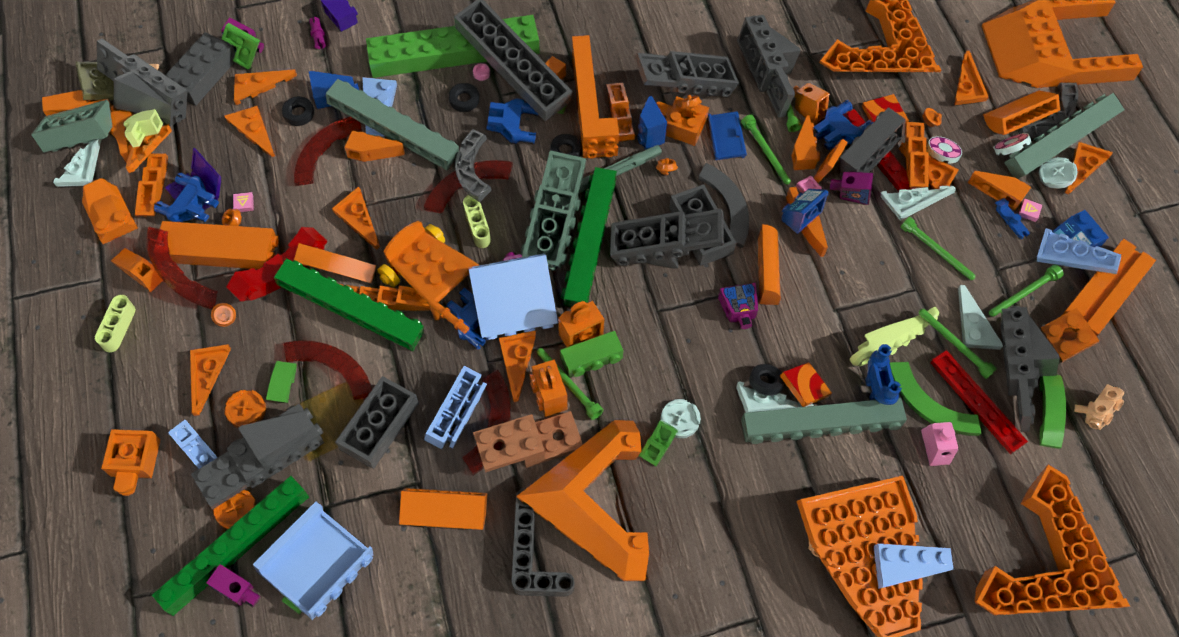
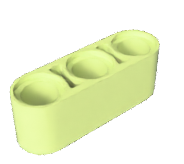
M468 195L464 198L463 205L474 243L478 248H486L490 245L491 239L481 203Z
M117 295L112 299L95 335V341L106 352H114L119 348L135 314V306L125 295Z

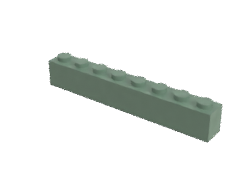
M337 79L326 92L327 104L386 137L403 143L404 147L443 169L448 170L455 161L457 152H459V146L454 141L445 139L438 132L429 130L425 125L413 121L407 115H402L393 107L384 105L380 100L368 96L364 91L352 87L348 82Z
M1115 94L1101 95L1095 99V104L1091 102L1083 107L1084 111L1080 109L1071 115L1072 119L1068 117L1059 122V127L1055 125L1047 130V135L1043 133L1034 139L1035 143L1032 144L1030 142L1029 145L1023 146L1024 148H1022L1021 152L1016 151L1010 154V159L1004 163L1012 176L1019 179L1124 111L1125 109Z
M899 398L893 405H884L876 400L748 412L743 414L741 422L745 443L759 444L766 440L779 442L786 438L799 440L806 436L819 438L826 434L838 436L846 432L858 434L866 430H870V432H878L886 428L898 430L903 426L907 418L902 398Z

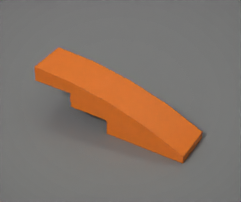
M606 84L612 118L617 117L619 141L635 140L629 101L624 84Z
M906 122L905 153L909 187L926 188L929 187V152H926L924 123Z
M150 154L148 156L147 166L143 167L142 181L138 182L135 216H155L154 205H158L157 202L160 201L166 177L167 154Z
M790 187L786 198L790 204L794 202L798 195L797 187ZM817 216L801 232L819 256L823 257L828 245L820 217Z
M300 243L294 260L303 265L371 284L376 270V265Z
M399 285V289L380 286L377 289L360 286L359 294H366L372 301L382 302L391 310H431L429 304L412 287Z

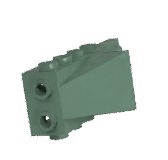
M550 150L542 184L535 193L534 201L536 203L535 207L531 209V223L526 229L525 237L527 238L525 244L522 245L521 255L522 257L544 253L549 270L561 269V265H565L567 254L564 253L566 246H570L571 236H569V233L575 226V210L578 211L580 206L578 193L587 161L586 158Z

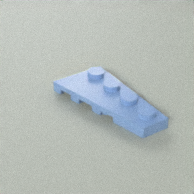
M362 77L363 91L368 96L380 100L384 105L392 107L397 88L396 80ZM365 125L366 134L385 138V135Z
M1047 228L1045 229L1037 255V262L1117 274L1121 260V254L1098 246H1089L1087 242L1072 240L1067 235L1062 233L1058 235Z
M891 544L873 545L878 589L953 570L951 548Z

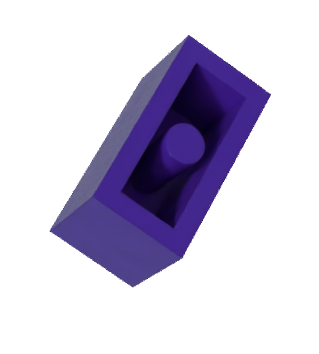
M321 0L325 14L341 32L358 23L356 17L358 13L354 6L351 7L348 0Z

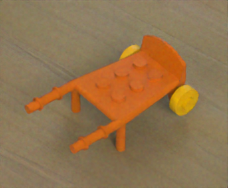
M420 221L413 222L399 231L384 249V254L390 267L386 264L377 269L380 274L379 277L384 284L395 287L400 283L398 276L401 275L429 304L434 320L446 318L454 325L456 330L459 329L465 334L469 331V327L464 324V320L458 319L450 312L449 308H444L438 302L469 275L468 267L479 266V264L444 244L445 238L440 228L432 224H428L424 228Z

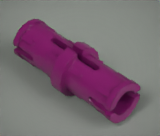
M314 17L315 23H313V19L310 18V33L314 39L315 48L321 49V44L323 49L326 44L323 38L324 31L321 28L320 19Z

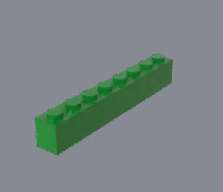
M595 167L594 174L590 173L589 184H591V187L586 190L585 200H587V203L582 206L581 211L583 220L579 221L577 232L580 233L578 238L575 237L573 244L575 254L570 256L569 265L572 266L571 270L567 271L565 282L568 283L567 287L563 288L561 299H564V306L572 307L581 301L587 303L589 301L616 183L617 171Z
M286 258L274 276L278 286L408 350L414 351L424 333V325L419 320L414 318L411 320L405 317L402 312L389 309L382 302H374L366 294H358L347 285L342 286L331 277L325 278L315 269L310 268L309 270L296 260L291 261Z
M292 476L288 477L153 593L154 599L164 611L174 616L209 586L207 581L220 564L228 569L309 498L306 491Z

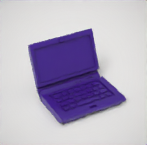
M193 148L191 175L189 173L186 175L200 177L206 192L215 196L214 199L218 200L221 176L197 149ZM175 181L165 187L175 200L185 188V186L177 184ZM204 204L202 208L206 210L210 206Z

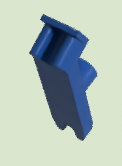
M1003 198L995 202L997 205L996 211L1020 239H1023L1024 235L1028 236L1030 234L1020 221L1021 216L1014 214L1009 208V201Z

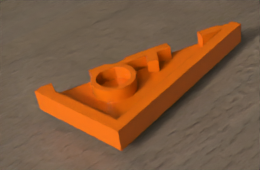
M966 51L963 55L955 105L984 102L989 97L970 51Z
M296 70L235 74V104L239 105L242 99L249 96L254 98L260 93L275 88V84L278 82L292 80L297 76Z
M258 106L225 115L226 121L234 125L252 143L261 147L262 151L267 155L275 156Z
M169 124L162 126L158 134L145 136L139 147H131L126 164V169L129 173L134 172L172 132Z
M902 142L899 150L906 157L905 143ZM929 155V184L933 189H939L940 186H950L959 169L940 162Z
M1078 142L1072 163L1074 162L1077 166V178L1071 185L1066 187L1065 194H1070L1105 163L1113 152Z
M357 187L335 205L332 210L377 250L380 245L361 190Z
M535 330L499 338L513 402L519 401L536 339Z
M229 344L190 350L192 414L194 416L200 415L231 351Z

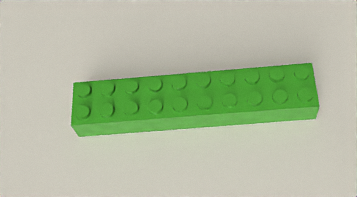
M534 15L502 19L536 54H540L539 37ZM455 26L366 38L369 65L373 78L487 62Z

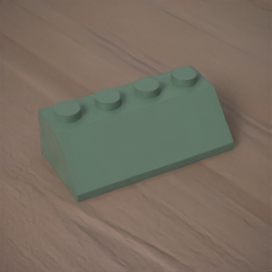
M104 100L45 116L31 135L43 152H55L63 147H73L78 143L83 142V144H86L93 139H104L109 135L108 133L113 127L109 102Z

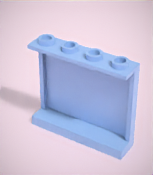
M544 253L468 267L482 338L486 337V340L497 338V335L500 334L511 336L515 335L516 331L524 330V332L534 331L536 327L541 326L543 329H548L558 323L547 258Z
M315 502L253 566L258 574L313 620L316 616L319 617L327 609L326 605L332 599L335 600L340 596L343 591L342 588L347 583L350 584L355 580L358 575L357 572L362 567L370 564L373 559L372 547L369 546L367 548L327 515L318 502Z

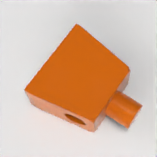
M807 83L802 88L795 86L793 88L795 92L794 97L796 98L795 109L805 118L810 116L811 123L813 122L815 126L825 119L829 93L811 83Z

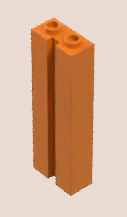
M162 221L153 254L160 263L260 269L265 262L275 256L273 251H275V247H278L279 238L272 228Z
M1123 238L1112 251L1121 254L1117 274L1096 271L1062 315L1078 308L1095 335L1098 336L1156 260L1145 252L1139 253L1135 250L1136 246Z

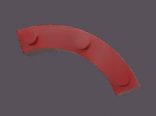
M301 227L288 244L289 248L282 255H275L258 270L252 268L235 272L226 287L240 301H252L268 295L281 288L276 284L274 276L286 258L291 261L294 260L299 243L324 250V246L328 241L316 229Z

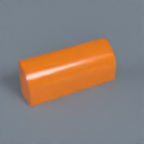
M1038 90L983 114L985 122L993 132L1006 135L1060 111L1059 94Z
M762 224L758 237L760 304L779 305L781 295L778 231L770 225Z
M404 488L401 491L399 525L483 530L486 517L487 493Z

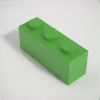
M612 331L561 349L560 358L568 377H579L586 371H595L602 368L603 365L619 362L623 359L624 350L616 332Z

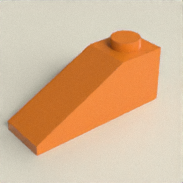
M976 170L968 181L970 185L997 201L1005 198L1009 201V208L1014 211L1031 189L1029 185L1015 177Z

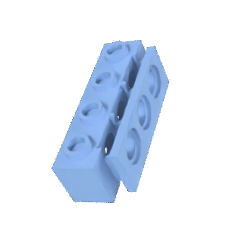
M463 366L427 430L424 438L425 441L440 449L444 447L446 441L451 442L449 447H454L486 388V383L483 382L482 386L478 384L481 374ZM476 390L471 400L468 401V397L471 394V392ZM466 407L462 417L459 418L458 415L460 414L462 408ZM453 424H457L452 435H449Z

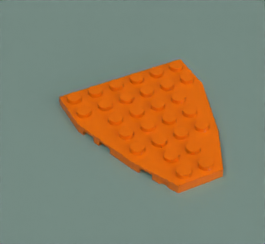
M898 476L798 500V508L810 544L848 603L877 637H900L920 631L922 603L918 601L919 590H922L923 585L922 578L878 589L873 546L876 544L916 546V543L919 542V535H915L914 524L918 522L917 514L904 477Z

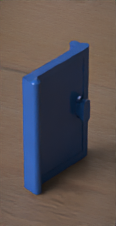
M738 111L716 115L709 113L707 119L715 160L735 157L745 158L747 153Z

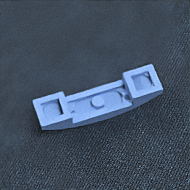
M186 420L168 432L198 469L218 458Z

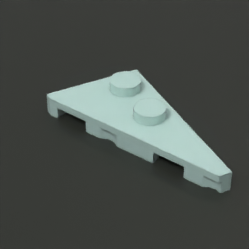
M93 139L84 149L80 148L71 162L64 167V174L59 179H54L53 183L56 187L84 186L93 181L102 139Z
M940 186L939 189L928 190V187L911 190L903 189L899 190V193L888 194L887 191H883L880 197L901 221L955 193V187Z
M960 285L958 295L963 344L968 348L1000 350L1003 347L1002 342L966 286Z
M744 382L737 383L736 388L746 413L802 407L799 402L786 399L787 395L778 393L777 395L767 396L758 393L754 389L744 387Z

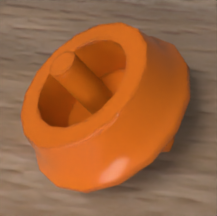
M687 95V98L681 101V108L694 112V109L702 103V100L699 96Z
M932 108L924 110L922 118L928 126L935 127L941 124L942 114L937 113Z
M665 158L658 161L656 169L661 174L667 176L669 175L668 172L677 170L678 166L675 160Z
M238 209L226 210L222 216V224L239 226L242 219L240 211Z
M220 303L213 307L211 318L216 325L225 327L234 322L236 312L230 304Z

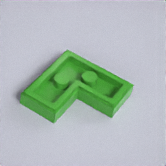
M228 23L225 26L222 40L237 47L233 61L249 70L260 40Z

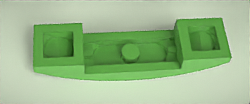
M1061 375L1040 376V391L1043 392V424L1040 426V446L1061 449L1066 421V398Z

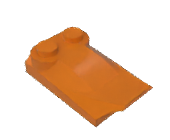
M104 178L83 186L82 203L102 244L138 229L117 186L109 183Z

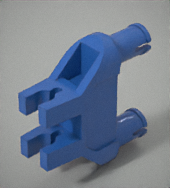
M519 98L505 104L491 102L487 130L501 133L512 143L523 141L535 144L536 132L521 131L519 125L521 114L538 115V113L528 103L524 102L523 99Z
M845 100L836 107H829L825 120L814 126V131H816L813 134L817 140L824 137L826 141L824 147L828 150L834 148L842 139L847 141V144H852L856 137H860L864 133L865 128L871 122V120H868L857 127L845 118L843 114L853 108L849 100Z
M178 173V176L175 177V182L185 186V188L171 206L158 201V205H154L155 212L166 215L167 219L172 222H183L194 218L206 222L209 215L204 213L203 205L216 208L219 201L214 199L215 196L206 192L200 177H190L183 173Z
M463 288L459 294L461 295L460 300L466 306L461 308L451 300L446 304V307L458 319L464 320V324L469 327V331L465 334L458 329L459 338L467 340L479 350L481 348L479 345L483 346L486 340L474 331L479 326L474 295L466 288Z
M882 344L877 351L871 354L865 381L866 385L872 388L869 396L870 400H876L884 405H893L898 401V393L902 388H899L901 386L900 383L893 379L889 364V355L892 350H890L891 347L887 344Z

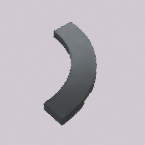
M1060 83L1058 85L1060 111L1049 115L1042 121L1040 120L1019 128V134L1028 133L1031 141H1035L1034 139L1041 134L1047 135L1046 131L1055 125L1059 127V122L1068 117L1070 119L1078 101L1077 83Z
M472 129L461 143L460 151L457 152L455 170L464 191L473 199L481 202L492 190L489 185L480 180L475 174L474 161L479 148L487 140L485 134Z
M705 163L698 180L706 183L716 192L718 191L723 197V201L730 213V232L736 241V246L743 248L749 230V213L745 199L738 187L727 175L714 166Z

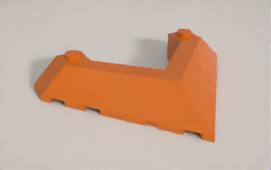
M870 0L865 12L879 19L888 47L880 45L868 46L867 49L851 48L837 39L819 62L834 72H941L940 66L934 60L935 55L930 45L927 44L923 30L917 18L911 12L912 8L908 0Z
M614 420L517 495V498L533 508V511L547 522L550 521L557 530L580 548L587 550L603 566L610 568L621 580L645 581L649 558L648 533L626 532L584 492L615 460H636L641 453L640 432L634 421Z
M1049 464L1029 487L1021 504L1039 515L1058 571L1013 578L994 566L984 572L977 585L975 603L993 615L1130 607L1127 599L1123 598L1118 588L1120 584L1106 561L1107 557L1091 524L1087 523L1083 515L1084 510L1077 496H1074L1069 486L1071 483L1068 477Z

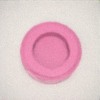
M483 63L475 65L473 68L474 78L480 81L488 79L490 76L489 66Z

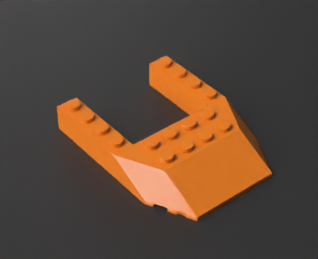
M1032 0L1010 8L982 24V29L999 77L1007 80L1011 79L1017 83L1023 81L1031 84V87H1056L1060 83H1077V85L1131 81L1137 77L1143 65L1138 54L1072 59L1057 20L1108 16L1116 3L1115 0Z

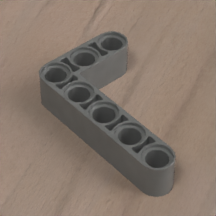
M523 488V489L519 490V492L517 493V495H519V494H520L522 491H524L526 488ZM516 496L512 566L513 590L521 596L566 597L571 595L575 587L574 578L571 574L566 572H533L535 511L528 504L522 503ZM523 517L530 518L528 524H522L519 521ZM523 537L530 540L526 545H521L518 541ZM526 558L529 562L526 566H519L517 564L518 560ZM524 579L528 584L524 588H519L516 586L517 581ZM547 580L549 586L542 589L538 587V582ZM567 580L571 586L568 589H562L559 583Z

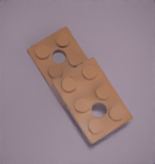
M571 411L538 422L534 421L531 414L473 432L485 472L523 460L526 468L571 454L583 445ZM561 432L564 438L557 441L553 438V434ZM497 442L505 444V447L500 451L493 448Z

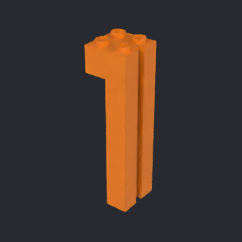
M589 35L572 36V63L583 158L593 159L596 157L618 156L619 130L617 117L599 119Z

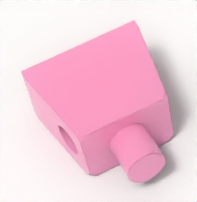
M933 423L923 428L921 432L929 465H950L958 451L952 423Z

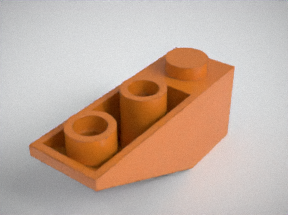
M810 116L806 117L793 148L791 157L794 170L815 169L817 162L820 161V152L816 149L817 138L813 135L814 124L813 122L811 123Z
M356 131L351 132L344 147L348 158L363 162L403 156L405 154L403 143L397 140H389L381 136H373Z
M126 248L111 260L113 264L150 292L164 280V277L154 265Z

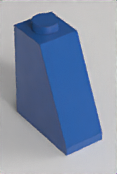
M309 71L317 109L331 107V105L327 104L326 92L337 79L348 82L352 87L359 90L358 83L354 84L353 77Z

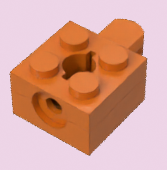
M676 96L672 106L657 102V106L667 121L665 136L695 146L707 121L709 107L699 104L694 109V112L687 111L681 108V101L684 98Z
M585 301L578 302L571 307V311H565L558 317L559 336L566 347L603 335L604 318L593 301L589 303Z
M1078 308L1069 311L1040 329L1059 354L1062 363L1099 342V339Z
M555 359L532 366V374L529 375L531 380L530 386L533 394L536 393V403L539 411H543L546 417L568 410L567 392Z
M111 429L101 469L109 476L115 477L113 488L120 495L129 496L133 494L138 478H152L161 441L153 431Z

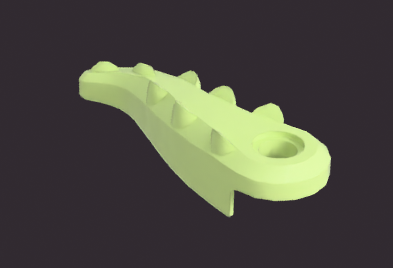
M936 307L927 311L936 320L938 319L939 311ZM918 315L865 334L867 341L858 346L859 351L851 356L850 361L854 366L867 364L871 354L877 351L882 344L889 345L891 347L890 350H892L891 355H893L898 347L902 345L907 346L910 340L916 338V335L924 334L925 328L930 324Z

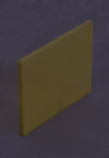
M353 379L300 403L303 409L308 408L313 418L310 420L313 425L318 423L323 431V434L320 436L324 444L306 454L309 461L338 448L336 440L364 401Z

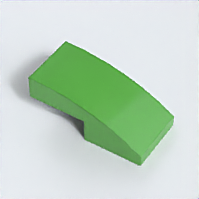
M276 362L266 400L288 403L291 383H294L297 364Z
M660 420L639 456L657 466L679 430Z

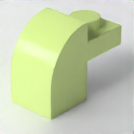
M155 109L136 113L123 123L126 127L125 137L132 147H139L145 136L158 134L163 125Z

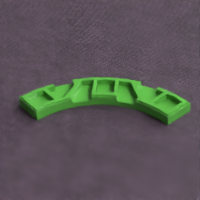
M909 362L889 363L894 381L901 385L899 388H902L900 393L903 396V400L919 416L932 424L951 422L957 434L979 436L981 434L978 415L950 410L930 398L916 382Z

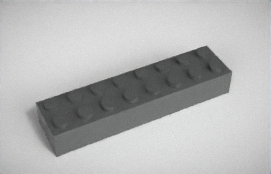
M484 0L474 1L454 16L455 28L545 122L572 102V90Z

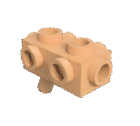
M1107 384L1095 402L1090 401L1088 406L1075 404L1074 412L1086 414L1085 423L1093 429L1101 430L1105 425L1110 424L1114 416L1113 413L1116 410L1119 411L1122 407L1124 391Z

